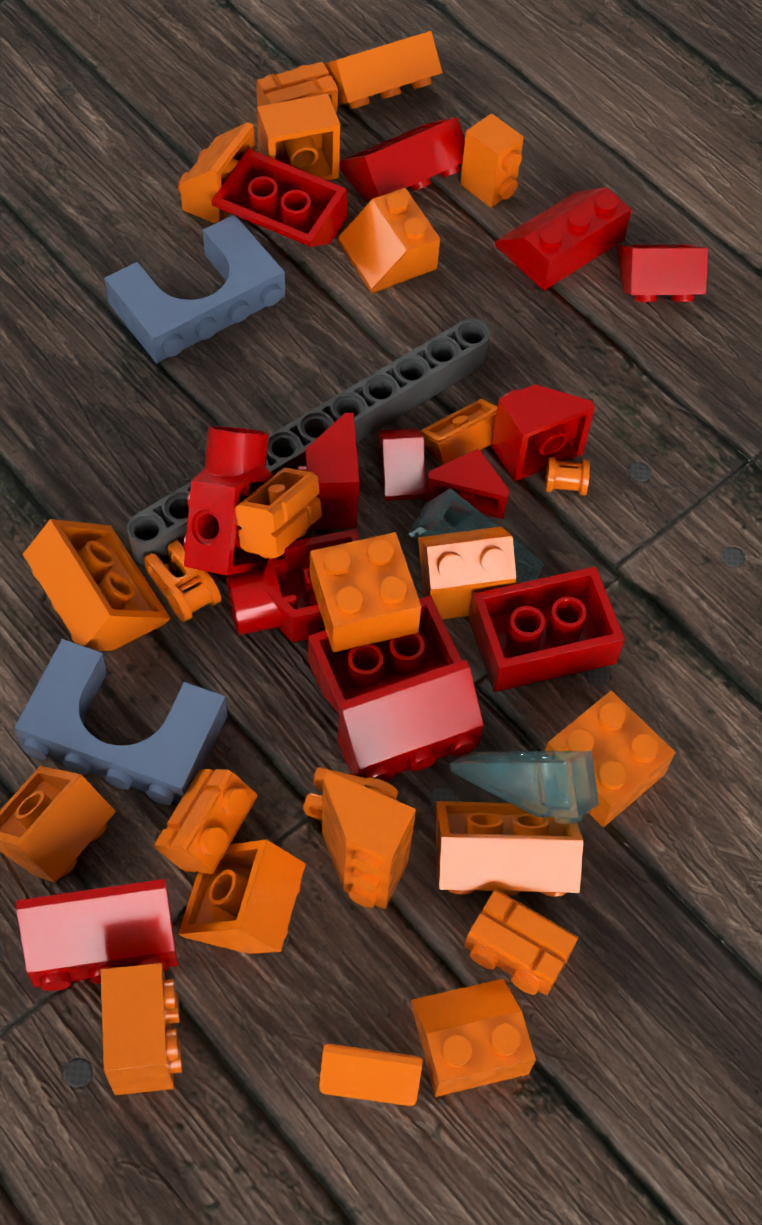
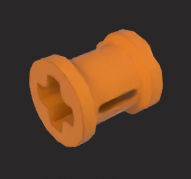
M548 457L545 492H552L553 489L578 491L580 496H586L589 485L590 460L583 459L581 463L556 461L555 457Z

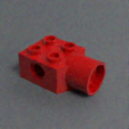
M208 427L205 468L191 480V490L187 498L189 512L187 534L183 542L185 551L184 567L227 576L266 568L269 558L245 552L240 547L238 530L241 527L237 525L235 506L273 477L266 468L268 432L238 427Z
M357 528L294 540L285 548L283 555L269 558L265 569L226 576L229 601L237 634L243 635L279 628L294 643L308 640L309 635L326 630L310 580V551L360 540Z

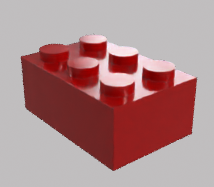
M596 566L473 593L469 622L493 692L617 663L625 638Z

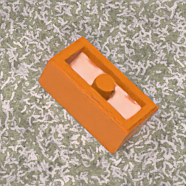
M483 399L471 403L420 430L424 437V445L441 465L478 448L482 450L492 444L498 407Z
M327 1043L323 1047L319 1091L327 1095L414 1106L417 1102L423 1059L421 1056Z

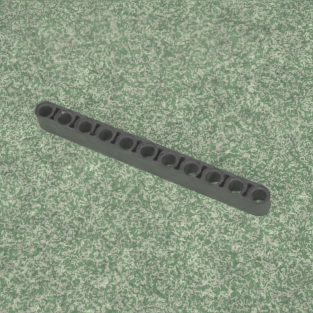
M476 318L463 320L270 434L268 438L266 468L274 476L283 468L298 470V466H305L306 448L317 439L314 437H319L344 413L354 412L356 443L478 370L487 360L491 336L489 326L484 321ZM191 482L135 514L129 520L127 533L131 554L138 563L145 565L144 557L151 553L156 554L161 561H164L169 557L168 544L176 539L183 546L184 538L187 534L188 518H177L188 517L187 498L191 490ZM146 537H153L150 540H142Z

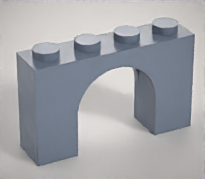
M231 215L203 229L205 257L226 280L225 284L210 296L194 300L172 297L155 284L138 262L104 278L108 304L155 363L178 355L185 348L201 340L211 338L218 331L234 323L242 322L249 315L265 307L273 306L285 297V271L236 215Z
M62 639L14 727L22 750L39 760H46L49 757L63 762L66 768L77 774L87 775L90 772L104 777L107 783L118 789L129 790L132 787L143 791L150 799L159 804L171 805L172 802L179 804L199 769H203L227 718L226 697L184 682L165 722L151 737L131 745H112L102 742L87 731L84 723L86 714L107 675L103 653Z

